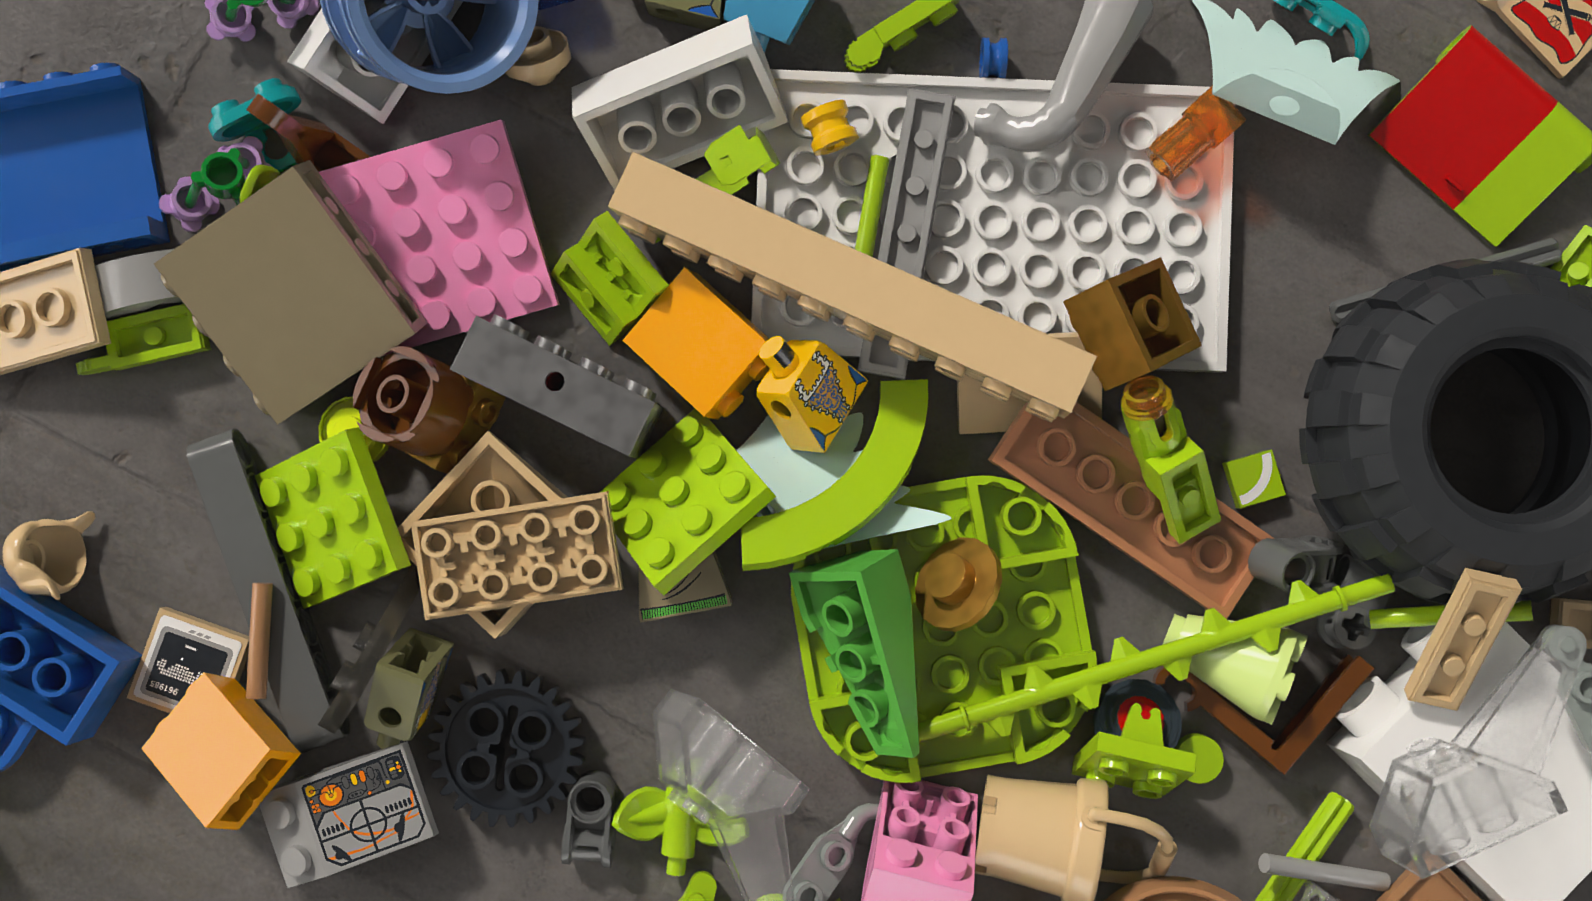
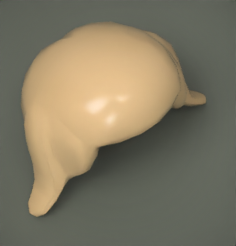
M87 511L76 518L61 521L40 519L38 521L25 522L7 536L3 546V563L8 575L16 582L20 590L26 594L52 596L55 600H60V594L69 592L78 585L87 563L82 533L95 520V513Z

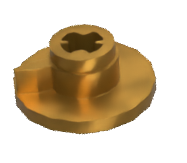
M960 537L944 543L932 553L920 570L915 587L916 606L922 618L939 630L957 632L973 626L987 615L998 598L1002 583L1001 562L994 550L976 538Z

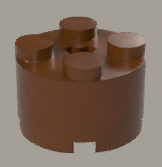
M397 346L389 349L394 352L384 358L375 357L361 372L353 393V408L359 410L362 422H357L360 430L372 440L416 456L443 455L449 452L454 445L455 438L464 426L469 406L473 402L474 392L472 387L465 382L462 375L450 370L451 366L410 347Z

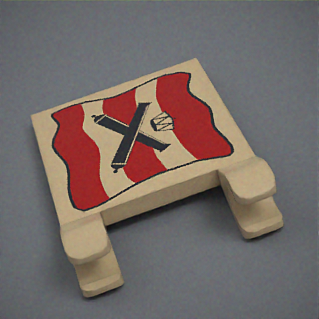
M1477 0L1480 4L1496 12L1558 79L1563 78L1592 49V0Z

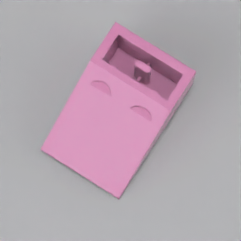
M924 780L912 783L883 781L861 901H971L974 894L978 794L964 791L958 787H947Z

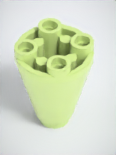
M1174 614L1163 644L1200 633L1204 616L1188 614L1184 618ZM1281 628L1277 651L1268 653L1255 641L1248 638L1192 656L1189 671L1253 718L1272 725L1281 700L1285 701L1295 678V673H1292L1291 670L1294 662H1298L1308 636L1289 628Z

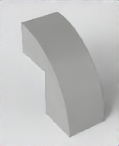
M174 249L132 255L95 265L106 319H117L141 314L158 304L183 303L179 297L174 296L166 289L161 280V273L154 265L155 262Z

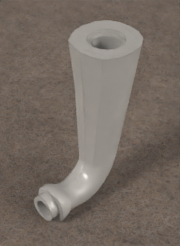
M1084 0L1078 25L1044 107L1033 115L1016 117L1009 115L998 104L990 103L987 109L980 108L974 121V135L981 137L985 145H1001L1020 152L1046 150L1067 139L1093 109L1153 15L1152 1Z

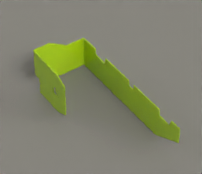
M738 125L710 144L704 156L712 169L696 178V180L732 195L749 184L747 178L749 175L759 169L765 174L781 162L761 130L756 127V135L748 139L741 125ZM657 237L656 243H658L662 239Z

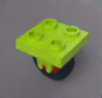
M1127 679L1112 685L1099 699L1098 707L1093 714L1095 736L1074 755L1072 767L1073 775L1088 779L1105 780L1109 788L1114 787L1116 784L1133 788L1132 793L1139 797L1158 799L1195 774L1197 754L1174 749L1178 744L1182 731L1181 713L1173 697L1161 686L1148 680Z

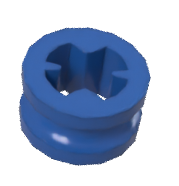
M982 38L979 54V77L988 78L989 76H995L996 78H1006L1008 63L1007 38H1000L997 43L990 42L989 38Z

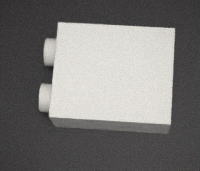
M1505 622L1458 711L1409 701L1404 688L1435 626L1411 627L1401 642L1402 648L1411 656L1385 682L1378 676L1365 679L1335 715L1343 726L1326 744L1486 901H1563L1592 871V753L1582 745L1558 695L1556 683L1559 673Z

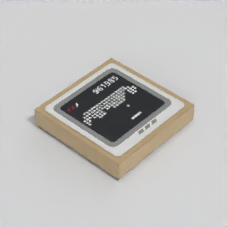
M169 607L159 608L127 698L171 713L186 694L188 687L203 672L234 678L239 682L248 658L249 636Z

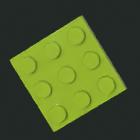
M696 409L692 410L600 491L609 492L615 534L652 585L663 595L670 591L776 497L710 419L704 417Z
M359 427L344 430L255 475L260 489V496L267 508L276 533L277 542L282 549L293 579L294 588L299 595L303 609L321 604L411 566L364 436Z

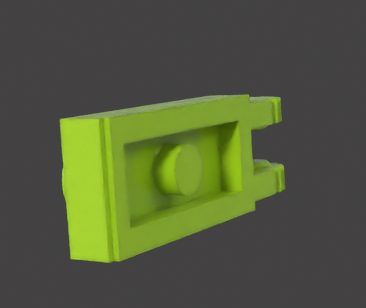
M960 0L914 1L859 36L857 41L853 40L852 44L848 45L847 54L844 55L845 68H848L849 72L852 71L854 73L865 72L866 69H871L877 65L881 52L891 45L894 52L918 37L915 30L931 21L933 26L936 27L958 12L955 5Z
M185 304L107 321L111 344L106 345L108 355L84 359L76 364L79 375L124 370L211 350L209 337L203 335L195 326L192 320V313Z

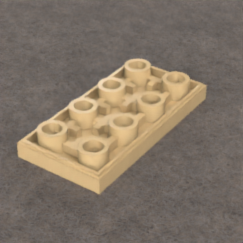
M608 491L411 522L425 620L624 589Z

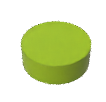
M1200 733L1187 734L1179 739L1174 749L1197 754L1195 774L1187 780L1202 784L1215 779L1221 772L1224 762L1220 746L1213 739Z

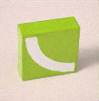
M1272 449L1222 463L1235 508L1247 507L1286 495Z

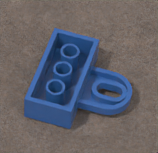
M0 565V772L12 766L20 758L38 729L65 746L93 737L134 674L142 657L141 653L51 596L24 593L2 565Z

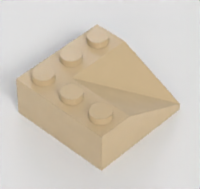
M487 431L398 527V531L409 560L417 566L411 522L568 497L493 433ZM533 604L469 613L468 615L496 639L505 635Z

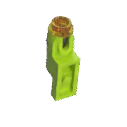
M1151 375L1140 376L1131 380L1125 386L1124 395L1121 400V411L1147 488L1161 502L1169 534L1181 544L1220 522L1221 517L1204 451L1187 436L1181 412L1174 404L1171 389L1159 377Z

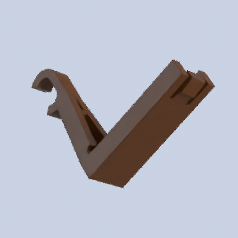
M260 94L255 96L246 109L277 132L298 164L310 160L318 172L371 157L325 124L288 115Z
M1346 654L1274 740L1190 671L1188 678L1184 681L1191 686L1192 696L1187 701H1184V711H1193L1200 706L1269 767L1285 775L1375 668L1358 655L1353 659L1349 654ZM1161 666L1154 674L1153 683L1165 684L1167 676L1171 673Z

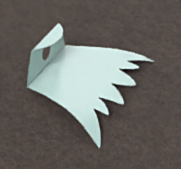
M1191 0L1203 18L1209 37L1213 69L1212 95L1335 145L1350 123L1370 101L1388 87L1400 82L1399 79L1385 72L1377 70L1358 71L1359 58L1345 57L1333 63L1329 47L1322 40H1305L1295 45L1289 33L1274 20H1268L1259 31H1256L1250 18L1238 8L1235 11L1234 19H1232L1225 10L1209 0Z
M859 412L846 417L825 453L792 450L768 415L748 440L736 450L776 495L756 515L760 517L796 507L816 497L840 479L863 451L853 452L862 432L863 414ZM901 485L892 499L871 521L837 545L936 525L952 518L935 511L895 504V501L910 491L908 487Z

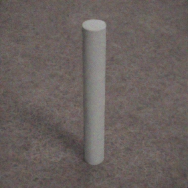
M1263 853L1258 862L1260 871L1266 874L1382 892L1387 891L1391 884L1390 876L1386 872L1268 853Z

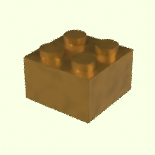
M1161 257L1109 278L1063 301L1070 316L1071 325L1078 333L1085 350L1097 356L1092 370L1099 378L1104 391L1150 373L1202 346Z

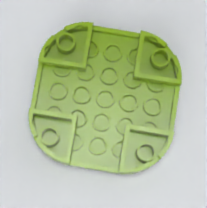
M970 476L908 487L910 491L895 501V504L935 511L948 515L952 519L936 525L825 548L807 555L806 559L795 562L793 565V570L861 550H899L911 594L918 722L958 710L960 705H963L965 708L1023 689L1027 669L1031 665H1038L1052 679L1097 666L1096 651L1092 650L1075 557L1079 555L1073 535L1064 518L1050 502H1047L1039 494L1017 481L996 476ZM960 537L976 538L991 547L1001 562L1002 583L998 598L987 615L973 626L957 632L939 630L922 618L916 606L915 587L920 570L930 555L944 543ZM791 582L792 606L809 704L816 726L823 739L837 756L839 755L849 764L861 770V773L870 777L896 783L921 782L922 777L1014 761L1017 765L1043 757L1063 744L1071 736L1069 733L1077 725L1084 712L1089 710L1071 694L1015 712L1011 733L1005 737L1000 736L986 722L971 726L969 731L964 728L920 742V753L914 758L877 755L848 703L852 693L840 671L832 673L825 661V658L830 655L818 631L815 630L810 633L802 619Z

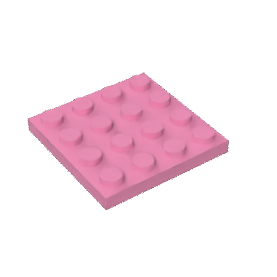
M503 120L319 172L428 322L416 334L398 346L411 348L467 332L476 316L488 322L491 321L494 314L508 320L560 305ZM390 350V351H388L387 353H385L384 355L390 354V353H392V352H394V351H391V350Z

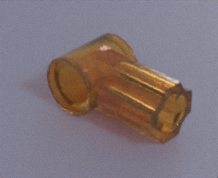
M1213 86L1181 114L1183 117L1158 137L1145 151L1150 164L1160 175L1167 177L1170 181H1174L1209 148L1214 150L1247 120L1232 102L1212 95Z

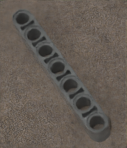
M233 428L188 445V462L249 629L252 583H273L268 681L291 743L300 753H305L347 737L350 734V723L309 608L303 609L299 595L294 588L292 576L282 549L277 542L276 533L267 508L260 496V489L255 479V475L259 474L245 437L238 429Z

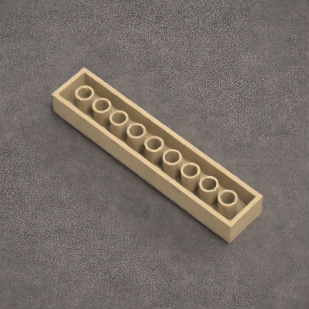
M632 152L608 205L620 217L618 225L628 229L629 234L654 245L658 237L663 240V245L672 249L671 252L685 260L697 264L700 257L708 260L707 264L715 268L714 271L732 281L741 283L744 276L752 279L751 284L758 287L760 293L784 303L786 297L790 296L798 300L797 305L802 307L803 312L817 319L828 322L831 315L843 320L842 325L847 327L846 331L870 342L873 341L875 335L889 341L888 345L891 347L890 350L915 362H917L920 355L935 361V371L959 382H962L964 375L982 382L980 391L1004 402H1007L1010 395L1028 403L1025 409L1026 412L1049 422H1052L1053 419L1056 420L1057 416L1064 419L1072 412L1097 358L1096 355L635 152Z

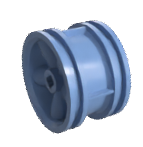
M320 0V4L332 35L344 51L358 64L381 77L420 90L451 94L472 91L483 87L502 76L514 65L527 47L536 24L539 0H459L485 4L480 25L470 41L447 18L453 9L455 0H385L386 6L369 16L366 12L364 0ZM406 25L412 28H425L433 65L409 66L392 54Z

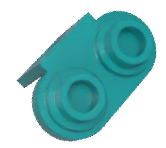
M279 78L265 80L254 88L256 95L260 94L287 114L298 108L302 102L296 88L283 84ZM254 98L242 104H239L238 100L235 99L226 100L211 109L213 117L208 124V129L215 141L226 142L243 136H253L263 143L261 152L266 163L279 172L298 164L290 152L278 160L270 159L266 155L264 148L268 138L265 131L271 127L246 110Z

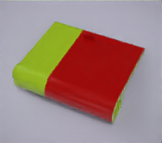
M1470 25L1441 52L1435 60L1436 64L1368 136L1491 245L1497 247L1573 171L1577 174L1581 173L1592 164V131L1476 28Z

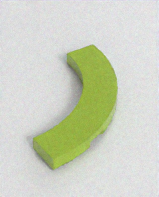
M928 379L880 382V404L873 432L858 459L848 471L832 486L816 497L782 512L752 517L741 527L743 571L769 569L806 559L807 555L818 552L832 544L835 546L862 529L886 506L907 477L923 437L928 408Z

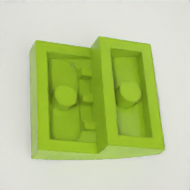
M608 211L592 220L580 241L564 251L550 273L609 346L621 338L648 311L669 286Z

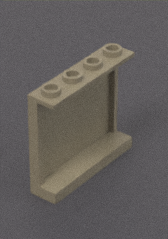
M310 160L291 167L154 263L161 273V280L166 289L182 300L192 313V320L197 329L203 335L212 339L222 352L227 368L234 375L242 378L252 391L257 407L264 414L271 416L277 425L363 369L375 357H381L390 351L389 349L398 346L416 334L428 323Z

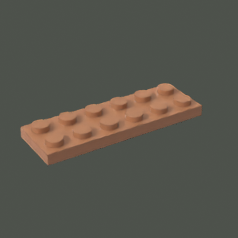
M1025 402L988 458V461L1023 485H1026V487L1039 494L1052 505L1206 610L1215 608L1227 619L1254 578L1248 568V558L1251 550L1262 539H1273V537L1216 498L1221 521L1179 544L1169 534L1160 500L1147 488L1129 437L1078 402H1076L1072 412L1063 419L1057 416L1056 420L1053 419L1052 422L1026 412L1025 409L1028 403Z

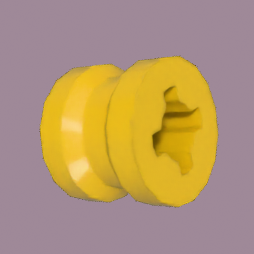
M835 100L809 110L801 117L804 129L811 131L813 137L811 148L814 155L821 156L833 153L859 139L856 128L849 125L846 118L849 109L845 100Z

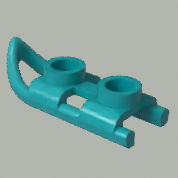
M1273 0L1293 12L1297 4L1309 10L1313 15L1308 22L1330 36H1333L1338 28L1340 29L1345 25L1354 38V57L1359 58V61L1364 57L1370 42L1369 31L1365 23L1353 12L1333 0H1307L1308 2L1305 0Z

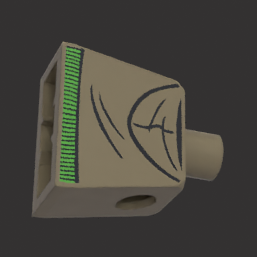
M716 551L710 554L665 595L661 594L652 585L639 567L640 623L727 607L733 603L732 595Z

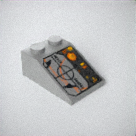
M408 741L290 779L275 786L259 805L287 888L330 876L439 834Z

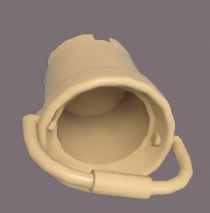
M987 775L978 829V844L975 852V874L995 877L1060 896L1061 901H1094L1099 881L1130 884L1142 879L1166 875L1177 853V845L1173 841V837L1161 825L1144 817L1108 810L1109 787L1105 780L1081 778L1076 784ZM1107 823L1142 830L1159 840L1150 860L1149 868L1124 872L1101 869Z

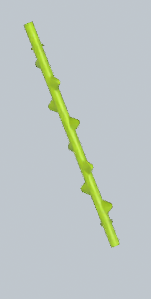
M1386 574L1342 588L1337 585L1332 587V591L1319 595L1303 581L1297 580L1291 583L1288 605L1231 623L1215 608L1205 610L1200 633L1141 652L1122 636L1114 639L1111 660L1109 662L1056 679H1052L1036 664L1028 666L1023 689L965 708L963 705H960L958 710L918 722L919 743L964 728L969 731L971 726L986 722L1000 736L1005 737L1011 733L1015 712L1071 694L1091 710L1098 707L1103 684L1163 666L1178 681H1182L1188 678L1192 656L1251 638L1268 653L1277 651L1282 627L1339 609L1341 612L1348 610L1349 606L1395 592L1394 583L1390 575Z

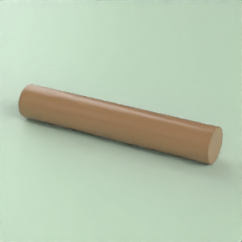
M252 583L246 687L247 699L267 698L273 583Z

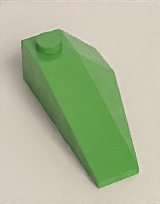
M861 550L789 572L802 619L810 633L815 630L818 631L830 653L825 658L832 673L840 671L852 693L848 703L877 755L909 758L917 756L920 752L912 604L899 550Z

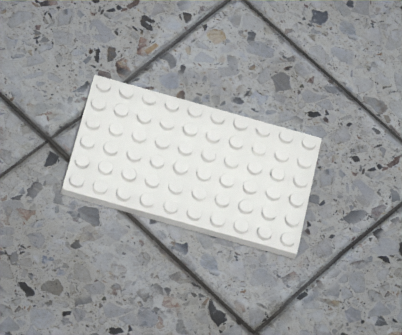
M770 69L787 114L788 122L763 132L781 163L765 174L760 169L758 170L756 206L855 249L871 155L885 156L889 158V165L873 258L878 259L908 89L956 96L923 280L1043 333H1069L1076 331L1071 325L1070 316L1063 301L1109 278L1161 257L1202 346L1156 370L1226 372L1235 104L1212 95L1213 87L1109 83L1093 109L1067 139L1046 150L1020 152L1001 145L983 144L982 138L974 135L976 114L980 108L987 109L990 103H995L1012 116L1024 117L1033 115L1046 104L1055 80ZM835 100H845L849 109L846 118L849 125L856 128L859 139L833 153L821 156L814 155L811 148L813 141L811 131L804 129L801 117L809 110ZM753 285L752 323L769 339L781 336L786 342L790 340H818L825 343L842 358H860L863 339L846 331L847 327L842 325L843 320L831 315L828 322L822 321L803 312L802 307L797 305L798 300L787 296L783 303L758 291L759 288ZM920 355L917 361L933 360Z

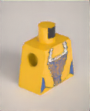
M781 336L772 337L759 350V357L769 367V370L757 387V397L792 450L825 453L868 380L823 342L818 340H790L786 342Z

